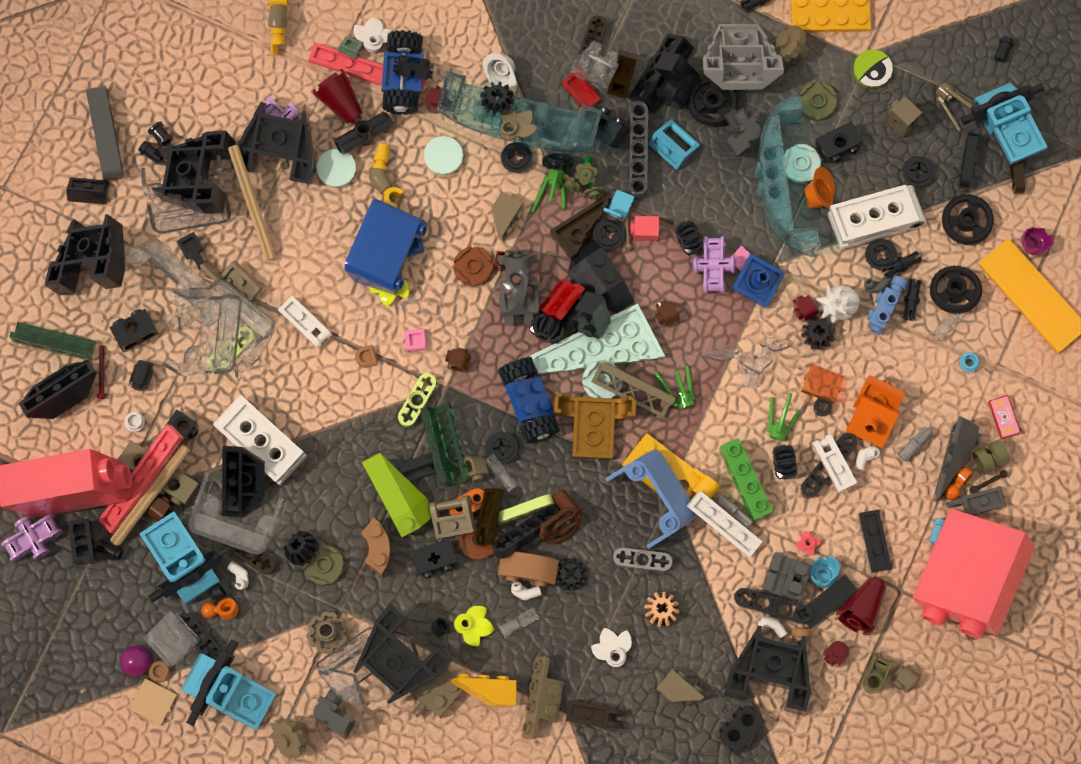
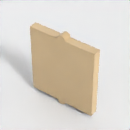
M144 679L139 691L135 692L136 696L129 709L162 725L168 712H171L170 708L177 694Z

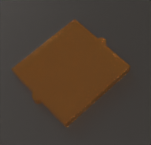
M811 364L807 375L804 376L805 382L801 392L835 404L837 395L842 390L840 387L844 376Z

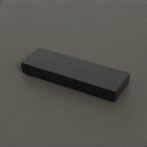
M879 509L859 513L858 516L871 574L891 570L892 566Z
M846 575L842 576L835 584L806 605L812 611V619L806 624L810 629L850 598L857 590ZM806 610L797 612L802 620L804 617L808 618L809 616L806 614Z

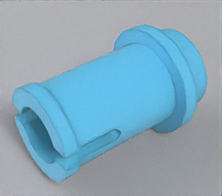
M936 518L933 521L934 527L929 539L930 543H936L945 520Z

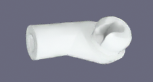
M874 446L860 450L854 469L864 471L866 462L879 457L880 450Z
M231 561L227 570L236 576L235 587L238 590L246 589L249 584L248 571L234 561Z
M520 582L513 583L511 586L513 595L523 601L542 595L540 588L537 586L528 589L521 585Z
M764 616L758 621V626H762L761 630L773 629L780 639L788 634L777 618Z

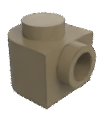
M471 456L465 457L462 460L461 471L463 480L472 479V482L484 480V475L488 474V469L483 457Z
M902 665L895 673L897 678L892 684L899 691L907 692L921 675L909 665L906 668Z

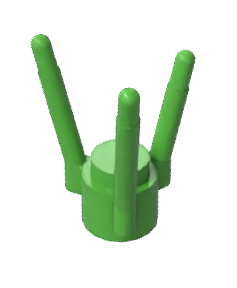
M550 169L549 175H545L544 183L533 204L531 213L535 212L547 185L551 187L548 200L550 203L553 201L555 189L561 186L562 209H566V189L563 181L564 171Z
M688 365L685 367L688 390L684 388L679 371L675 372L681 392L676 394L677 398L673 404L674 407L678 406L680 410L695 405L693 400H696L693 394ZM655 371L654 374L665 391L674 396L660 374Z
M792 393L788 394L780 422L775 421L774 425V397L770 398L767 432H769V437L772 439L784 441L785 437L788 438L793 425L801 413L800 410H797L786 428L787 425L784 424L791 402Z

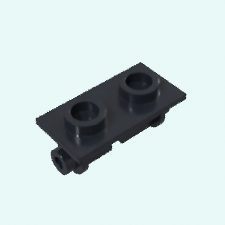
M399 55V57H395L394 63H398V65L394 64L393 72L396 75L410 77L411 70H415L414 78L428 80V78L432 79L433 71L429 70L434 68L435 63H430L431 60L420 58L417 61L412 60L410 56Z
M431 452L394 466L409 481L438 471Z

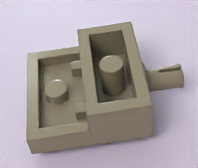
M446 668L440 676L410 692L419 702L411 713L418 718L427 709L441 718L463 691L451 683V679L458 677Z

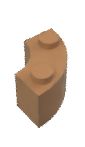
M373 517L361 533L362 538L369 546V554L365 564L383 578L390 564L391 548L383 526Z
M514 552L506 558H500L498 575L505 577L507 582L517 583L518 580L534 582V586L545 588L547 584H555L559 560L540 555Z

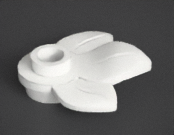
M376 17L370 18L366 22V26H354L355 38L363 42L365 49L371 53L378 52L383 44L387 43V35L392 31L391 29H383L382 22Z
M604 628L600 635V644L592 645V652L596 658L606 660L610 666L620 667L625 663L626 652L631 648V636L628 631H624L617 637L614 632ZM618 654L620 659L614 661L612 655Z

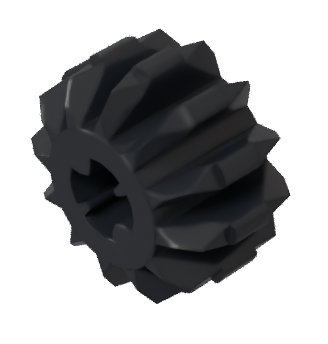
M499 81L498 85L491 82V87H484L485 92H481L480 97L482 98L481 105L485 106L486 112L492 110V114L495 116L497 111L501 115L504 114V109L510 111V105L514 104V99L512 98L514 93L512 90H509L508 84L502 87V82Z
M688 220L675 226L676 238L685 254L688 256L694 255L703 249V239L694 222Z
M539 314L533 319L530 330L541 341L557 344L564 336L565 326L559 320L554 319V317Z
M815 316L814 322L808 319L806 321L807 325L802 326V330L805 332L801 334V337L807 338L804 341L805 345L811 343V350L815 348V345L818 346L819 351L822 350L823 345L828 348L830 346L829 341L833 342L835 339L832 335L835 333V329L830 328L832 322L825 323L826 318L819 321L818 316ZM816 330L822 333L821 337H818V334L815 333Z
M791 445L774 447L772 457L776 477L784 480L795 477L797 474V461L793 447Z
M300 530L297 534L292 533V538L286 539L288 544L283 547L285 549V557L296 566H304L305 563L311 564V559L316 557L315 552L319 551L317 539L309 532Z

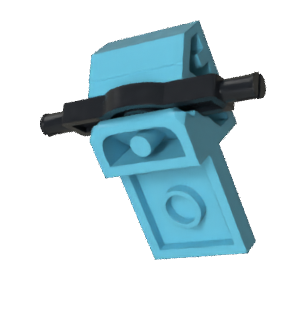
M1008 83L974 98L975 108L971 109V114L961 117L963 125L973 121L977 124L983 122L990 136L995 134L1010 165L1048 148L1030 114L1031 109L1027 103L1034 100L1035 94L1045 90L1042 83L1032 88L1026 85L1019 89Z
M175 512L170 513L139 533L168 578L158 585L159 589L148 595L152 603L162 596L167 598L177 592L185 605L209 591L216 584L221 583L212 568L222 562L221 558L229 554L231 550L226 545L217 552L212 550L203 556Z
M231 639L226 651L222 650L217 660L202 653L199 654L180 689L195 698L190 707L192 712L186 721L187 724L194 727L199 715L203 716L209 705L254 730L258 729L276 693L229 668L235 658L233 653L239 644L238 642Z

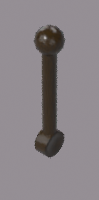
M1002 470L999 475L982 484L971 486L969 492L971 494L977 493L979 489L1000 478H1006L1008 476L1007 471Z

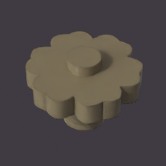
M791 25L787 31L783 30L777 37L776 44L774 45L775 52L782 57L783 64L789 63L791 58L801 61L807 56L806 33L799 26Z
M323 612L321 617L314 616L307 625L310 630L306 635L309 644L313 648L317 647L321 654H332L334 649L341 650L347 642L345 634L348 632V627L345 620L342 618L337 619V615L334 612Z
M280 718L272 724L273 732L271 737L274 745L279 747L282 755L288 759L291 757L296 759L306 751L304 744L309 736V729L305 723L295 722L290 718Z

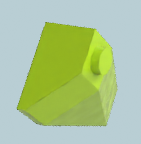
M381 453L362 462L401 537L419 529L432 518L430 504L426 496Z

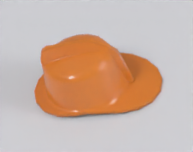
M818 167L814 172L813 181L805 188L807 207L822 208L825 206L830 208L833 205L835 193L834 179L827 169Z

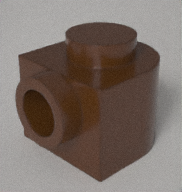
M664 300L655 305L657 308L655 316L660 325L664 324L667 327L680 320L672 300L669 302Z
M452 348V351L448 350L445 361L448 362L447 368L458 372H467L471 360V355L468 354L469 351L463 348H457V350Z
M161 495L153 500L148 507L147 515L158 522L172 513L174 508L170 506L171 501Z

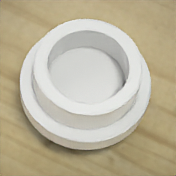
M131 412L125 417L124 424L129 431L139 432L145 425V419L142 414Z

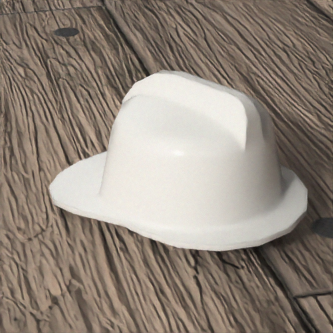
M503 53L487 55L483 60V68L489 84L494 82L495 85H498V82L501 81L502 87L508 84L509 90L515 93L517 81L514 74L515 64L513 60Z

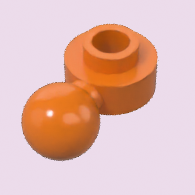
M961 467L954 476L956 478L955 483L949 484L945 489V497L949 500L959 498L960 489L969 482L974 471L969 467L964 469Z
M231 598L221 600L217 606L212 602H207L201 608L202 615L208 619L219 614L222 619L229 620L234 618L239 611L238 605Z

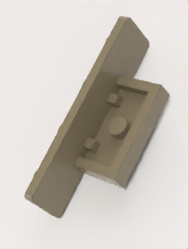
M232 261L223 273L211 262H205L200 265L203 274L209 279H213L217 283L218 289L227 293L231 297V301L235 305L240 306L249 319L257 321L265 317L252 303L263 287L237 261Z
M536 657L533 664L534 672L529 686L530 695L526 704V718L522 726V738L536 739L539 720L557 723L564 682L547 678L550 657Z

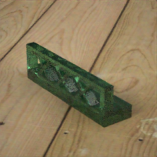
M17 322L15 332H10L9 335L13 343L82 360H89L90 362L96 346V341L20 322Z
M447 402L435 408L428 406L421 408L420 411L439 485L451 487L469 480L451 403ZM446 410L447 417L443 423L439 419L438 412ZM446 428L450 429L452 434L449 441L444 439ZM451 447L455 448L457 453L454 460H451L448 455ZM458 466L461 469L462 476L454 479L453 472L455 467Z

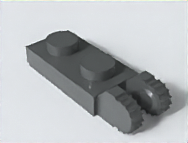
M1001 486L962 496L960 499L946 503L947 508H953L962 504L964 511L961 512L970 515H977L1007 506Z

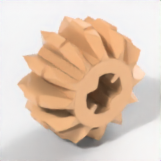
M657 592L654 593L655 600L649 597L647 601L651 605L647 604L644 606V609L651 610L645 616H653L650 620L651 624L658 620V627H661L662 621H664L666 626H669V619L674 622L676 621V617L673 614H679V610L674 608L678 606V601L671 603L674 596L670 595L666 599V592L662 593V598L659 597ZM657 606H666V613H658L659 608H656Z

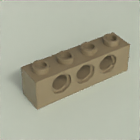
M130 440L118 460L123 461V465H128L130 471L133 472L137 462L144 457L147 450ZM176 470L159 494L164 496L166 493L172 497L170 501L180 507L183 504L188 507L201 487L199 483ZM179 482L180 487L177 490H170L171 483Z

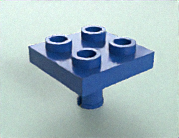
M750 253L731 289L763 308H767L785 272Z

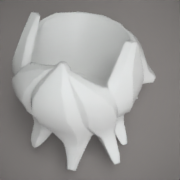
M827 286L826 296L816 298L822 304V306L817 308L819 311H823L821 318L823 319L828 315L833 324L840 319L847 320L851 318L853 313L858 310L860 303L858 293L854 289L845 286H837L831 289L830 286Z

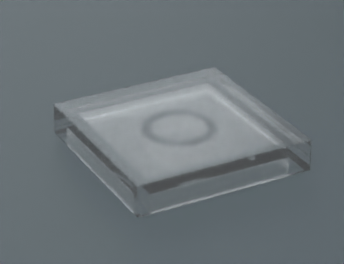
M170 610L143 638L169 668H173L200 640L174 610Z

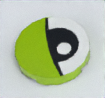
M875 49L860 53L855 59L853 74L857 82L863 87L873 89L885 85L893 71L892 62L889 57L882 51Z

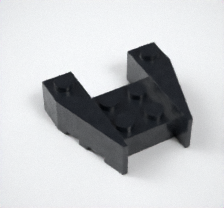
M260 102L239 143H237L247 172L254 173L258 153L293 160L289 180L312 184L316 164L309 112L302 111L301 121L265 114L267 103ZM233 162L231 164V169H235Z
M226 130L208 131L202 133L201 137L186 139L182 144L176 146L172 144L159 149L167 163L162 187H152V191L164 202L204 214L223 213L226 194L217 184H206L210 162L212 160H231L228 148L236 145V141Z
M105 214L103 224L85 227L73 219L66 231L68 236L64 244L59 245L57 249L59 254L55 262L51 261L48 267L44 285L58 295L75 294L80 271L92 269L90 279L103 288L121 287L125 273L123 225L108 214Z
M390 604L376 619L353 671L358 673L365 666L394 693L387 701L388 704L440 676L453 661L438 646L422 661L394 635V632L404 623L407 617L393 604Z
M759 625L730 670L723 696L743 701L746 696L749 680L788 689L784 711L804 716L807 712L811 694L806 638L802 636L799 646L760 637L762 626Z

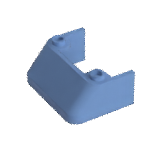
M651 450L605 478L609 482L623 472L633 481H640L648 477L669 510L659 521L663 535L648 543V548H651L693 521L697 515L687 507L691 500L659 451Z

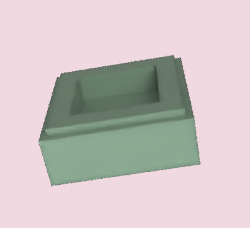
M346 36L339 45L338 52L356 59L364 45L363 42Z

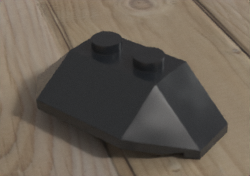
M589 237L575 259L570 261L568 273L575 284H580L585 288L582 292L583 296L586 291L603 296L607 309L618 313L634 303V300L624 279L603 248L593 238Z
M89 360L67 364L32 386L24 399L19 402V405L27 418L55 419L88 398L97 373Z
M223 445L222 516L243 517L264 498L265 461L244 447Z

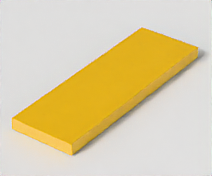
M1009 238L978 263V266L1057 353H1060L1081 335V318Z

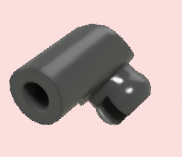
M884 276L880 281L867 279L864 282V288L869 293L884 292L893 278L891 276L889 278Z

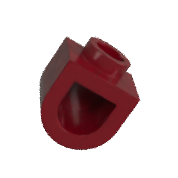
M430 87L426 96V107L431 113H441L449 101V95L446 94L447 91L442 87Z
M801 295L792 301L795 308L793 312L798 320L802 319L805 322L819 314L810 295L806 297Z
M841 641L833 642L822 653L825 656L824 660L833 667L835 665L838 668L849 655L848 646Z

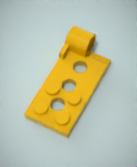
M647 433L622 464V467L645 453L656 450L664 456L679 482L685 481L688 484V489L685 492L690 500L693 499L699 490L711 499L720 488L716 481L696 468H692ZM648 477L641 480L657 492Z

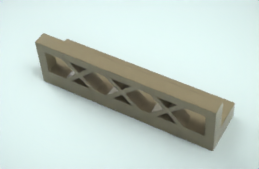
M603 360L591 380L592 383L622 398H627L628 395L626 394L631 393L632 397L636 400L634 391L640 389L645 391L648 399L643 401L636 400V405L664 418L670 404L673 405L676 399L673 395ZM603 370L610 374L612 381L602 383L597 379ZM622 380L627 382L630 390L625 392L618 391L616 382ZM659 398L666 402L661 412L654 409L652 400Z

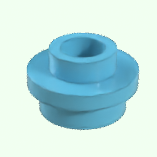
M967 352L961 356L959 365L965 372H974L978 369L980 360L976 354ZM966 360H971L973 365L968 366Z

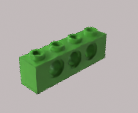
M737 438L721 445L718 451L749 517L753 519V523L771 516L773 513L772 507L740 439Z

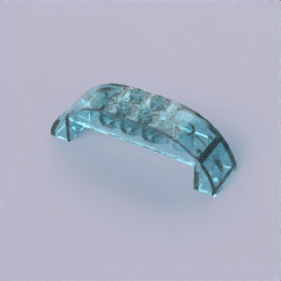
M447 71L437 110L448 119L463 127L506 140L500 133V128L503 124L500 112L497 111L494 116L492 110L486 112L485 106L481 105L482 98L480 94L485 92L484 88L467 84V76ZM518 96L512 97L514 104L510 106L516 114L529 110L532 111V125L537 127V131L527 138L516 137L507 141L520 142L527 146L557 152H584L593 148L602 110L583 105L581 112Z
M795 93L778 104L764 124L757 148L756 167H754L755 179H758L756 192L757 198H761L766 221L780 241L796 252L816 257L820 248L818 227L794 229L784 157L781 126L799 124L803 113L801 94Z

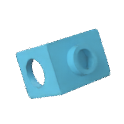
M616 190L609 208H604L603 211L607 215L625 222L634 201V196Z

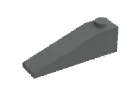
M959 416L952 426L932 501L937 502L974 446L980 442L981 434L978 433L980 427L964 417Z

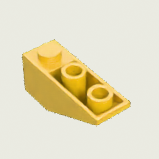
M458 674V678L451 679L452 684L488 706H516V680H509L508 676H497V679H490L489 675H478L477 678H470V674Z

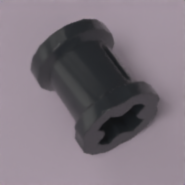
M161 121L152 125L148 130V134L153 135L158 142V146L163 148L174 138L172 134L165 130L164 124Z

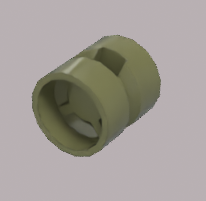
M999 439L988 444V448L981 447L973 451L974 461L983 475L994 471L996 466L1001 468L1011 462L1005 445Z

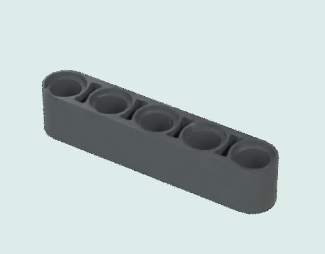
M106 85L86 89L103 179L106 181L124 177Z
M637 101L631 106L629 119V194L634 196V200H641L646 195L648 179V107L644 102ZM641 110L644 114L637 116L634 114V111ZM641 129L644 133L637 135L634 133V130ZM639 147L643 149L644 152L641 154H636L633 150ZM639 166L643 169V172L636 173L633 168ZM639 185L643 188V191L636 192L633 190V187Z

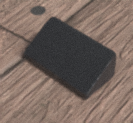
M70 177L66 189L67 200L70 202L105 205L108 199L110 182L108 180Z

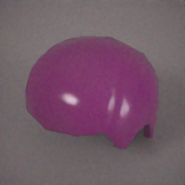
M1031 227L1026 229L1021 236V243L1023 249L1028 254L1040 256L1046 254L1052 247L1054 237L1052 234L1048 235L1045 228Z
M142 645L130 646L120 656V668L130 677L144 675L153 664L152 653L147 647Z

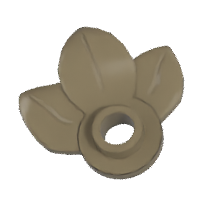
M512 108L510 111L506 110L502 115L501 136L506 140H512L516 137L527 138L537 131V127L532 125V111L529 110L516 114Z

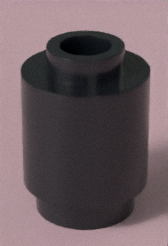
M138 360L137 364L134 365L129 383L132 385L131 388L138 391L148 389L154 372L153 364Z

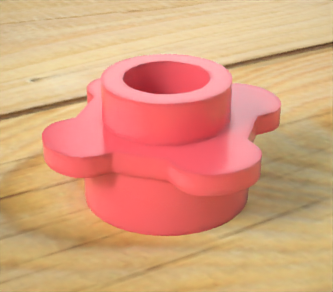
M805 531L802 534L801 540L796 543V547L811 556L814 554L816 546L820 545V539L814 538L810 535V532Z

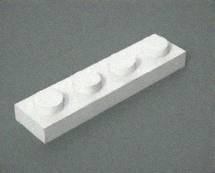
M700 490L687 505L690 510L748 557H751L762 543L758 537Z

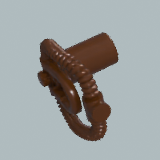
M564 489L557 491L553 496V501L561 511L541 524L540 534H538L542 541L550 544H558L569 539L577 531L582 520L583 511ZM565 515L566 517L559 520L552 529L555 535H564L557 538L550 537L546 528ZM567 521L570 522L563 529L558 531L559 526H561L563 523L566 524Z

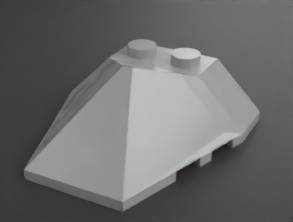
M719 24L713 36V41L708 46L707 54L703 57L704 74L723 90L764 89L784 73L782 57L776 54L773 44L770 45L768 37L759 24Z

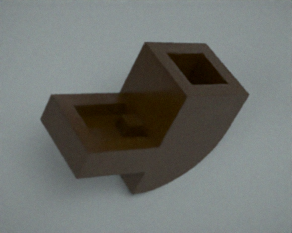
M619 49L607 94L626 99L636 66L637 54Z

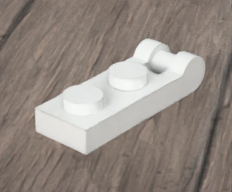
M293 296L278 309L315 348L319 349L322 346L321 343L332 336L330 331ZM316 329L320 331L317 337L312 334Z
M831 434L824 436V439L821 441L816 440L812 442L814 451L820 458L838 493L857 484ZM829 446L831 451L825 453L823 448Z

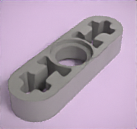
M618 548L613 555L615 565L622 568L667 572L672 566L671 556L663 552ZM621 552H623L626 557H631V553H635L634 565L630 564L631 560L625 559L624 563H621L620 559L616 556H620ZM642 554L646 555L649 559V562L644 566L637 563V557ZM652 556H656L654 559L656 561H660L664 557L665 561L669 562L664 568L659 563H654V567H650Z

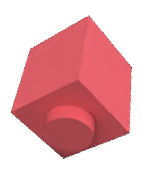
M635 216L634 222L630 224V234H634V241H658L659 217Z

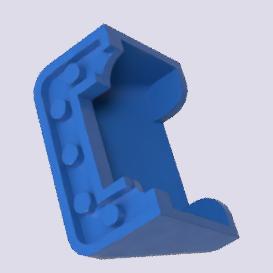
M374 199L368 208L346 259L345 272L356 283L397 295L404 284V279H402V274L400 273L414 238L419 239L426 234L427 223L425 220L388 203Z

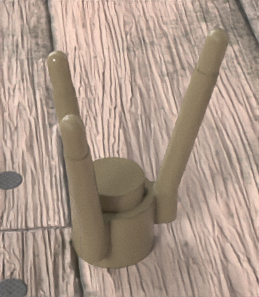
M945 82L936 91V94L939 96L937 101L942 105L957 131L961 132L960 126L945 101L949 103L956 98L968 108H972L975 105L972 100Z

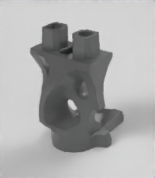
M527 249L506 250L505 255L498 256L499 264L505 265L506 269L505 281L500 282L499 290L500 315H504L506 325L516 324V315L524 314V324H531L536 314H539L537 278L528 281L529 269L533 263H536L537 254L529 253ZM513 276H519L521 283L516 285L512 280ZM528 286L533 288V293L530 296L526 293ZM510 290L512 297L507 298L505 292Z

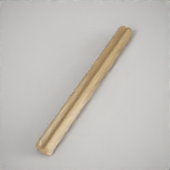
M231 146L228 150L265 260L274 259L275 253L239 146Z
M182 444L178 447L111 537L113 544L117 546L122 544L190 452L187 446Z

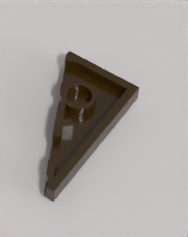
M609 194L550 230L551 235L571 261L575 259L604 214L603 209L608 208L612 200Z

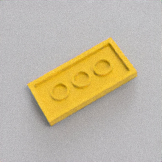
M790 0L791 25L799 26L805 33L865 32L871 30L869 0Z

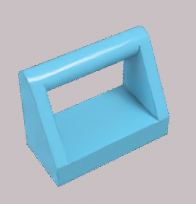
M672 119L659 128L648 142V145L676 170L701 146ZM669 128L672 129L691 148L685 152L665 132Z

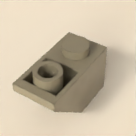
M503 191L492 206L498 238L501 241L504 240L505 236L509 237L514 229L512 227L515 220L519 221L524 213V210H522L523 203Z
M673 669L655 690L670 704L701 702L704 698L701 695L703 691L695 684L691 686L685 681L687 677L679 670L675 672Z

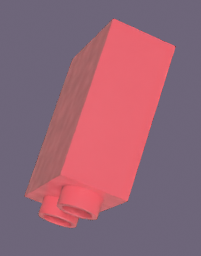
M92 449L0 465L1 507L34 518L126 502V489H130L132 486V475L128 465H123V461Z
M950 508L913 595V599L923 609L921 617L939 626H944L947 618L959 622V631L977 639L982 638L984 631L998 636L1035 548L1034 543L1026 532Z

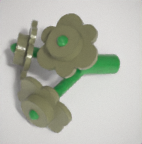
M586 156L584 164L576 166L575 178L564 174L563 181L569 191L577 193L581 189V186L577 183L578 180L582 185L589 183L590 189L584 191L583 197L596 199L601 196L605 187H594L593 182L598 170L594 166L591 167L592 157Z

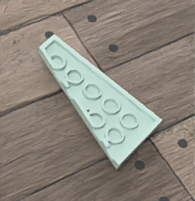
M636 304L611 316V322L600 339L587 337L578 332L557 344H553L530 355V357L533 359L538 375L586 369L592 362L598 360L610 361L617 365L665 358V355L639 305Z

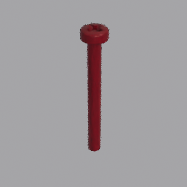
M103 345L99 346L98 399L107 398V394H104Z

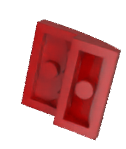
M561 279L539 307V313L554 317L556 320H562L585 288L580 284H572L567 279Z

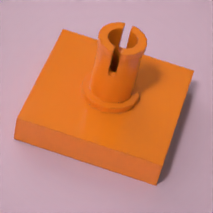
M868 375L853 407L857 408L863 394L897 410L906 392L892 386L890 381L886 383L887 380H879Z
M863 394L846 431L883 448L900 411Z

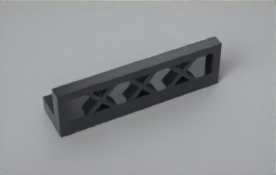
M667 33L629 96L631 101L644 102L649 111L656 112L662 102L656 96V93L665 78L654 67L664 51L680 54L687 61L694 47L684 36ZM671 40L675 41L672 46L667 48ZM655 73L654 77L648 80L650 75ZM645 89L643 95L641 97L638 96L639 93Z

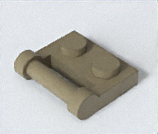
M469 495L462 496L461 499L430 503L429 507L436 539L476 531L471 508L472 501ZM463 508V513L440 517V511Z

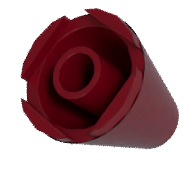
M342 68L340 69L341 74L333 73L318 85L319 90L317 92L313 89L311 93L346 124L352 123V125H355L362 119L363 111L346 72Z
M879 577L868 578L836 612V616H840L838 620L854 632L861 630L864 631L862 635H871L875 630L886 591L884 581Z

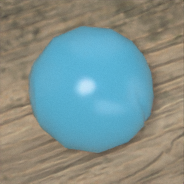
M833 556L828 558L818 557L811 564L812 569L809 577L812 583L819 587H830L838 581L841 567L839 561Z

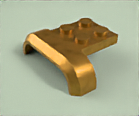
M559 393L554 400V414L560 417L574 418L572 458L613 460L614 421L635 418L636 400L632 396L623 399L570 397Z

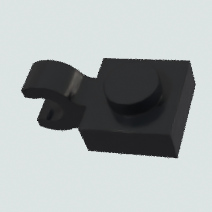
M192 232L176 242L186 260L192 257L200 270V265L205 262L199 253L204 251V248L195 232Z

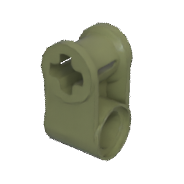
M874 652L863 681V688L867 693L875 694L883 687L893 666V659H885L878 656L877 652ZM871 678L877 680L878 687L872 688L868 680Z

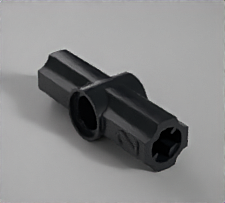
M383 111L367 121H358L352 130L334 139V144L340 154L345 155L360 145L367 146L372 143L374 137L392 128L393 122L388 113Z

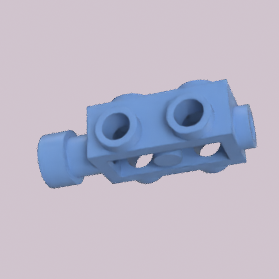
M894 276L890 283L892 285L891 288L886 287L884 292H879L875 300L878 305L875 310L871 308L866 318L869 320L867 327L871 328L870 330L877 335L882 334L902 291H905L908 285V281L902 277Z

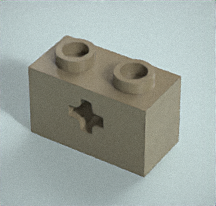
M906 97L893 102L890 106L891 109L887 113L889 116L886 121L902 138L917 125L922 114Z

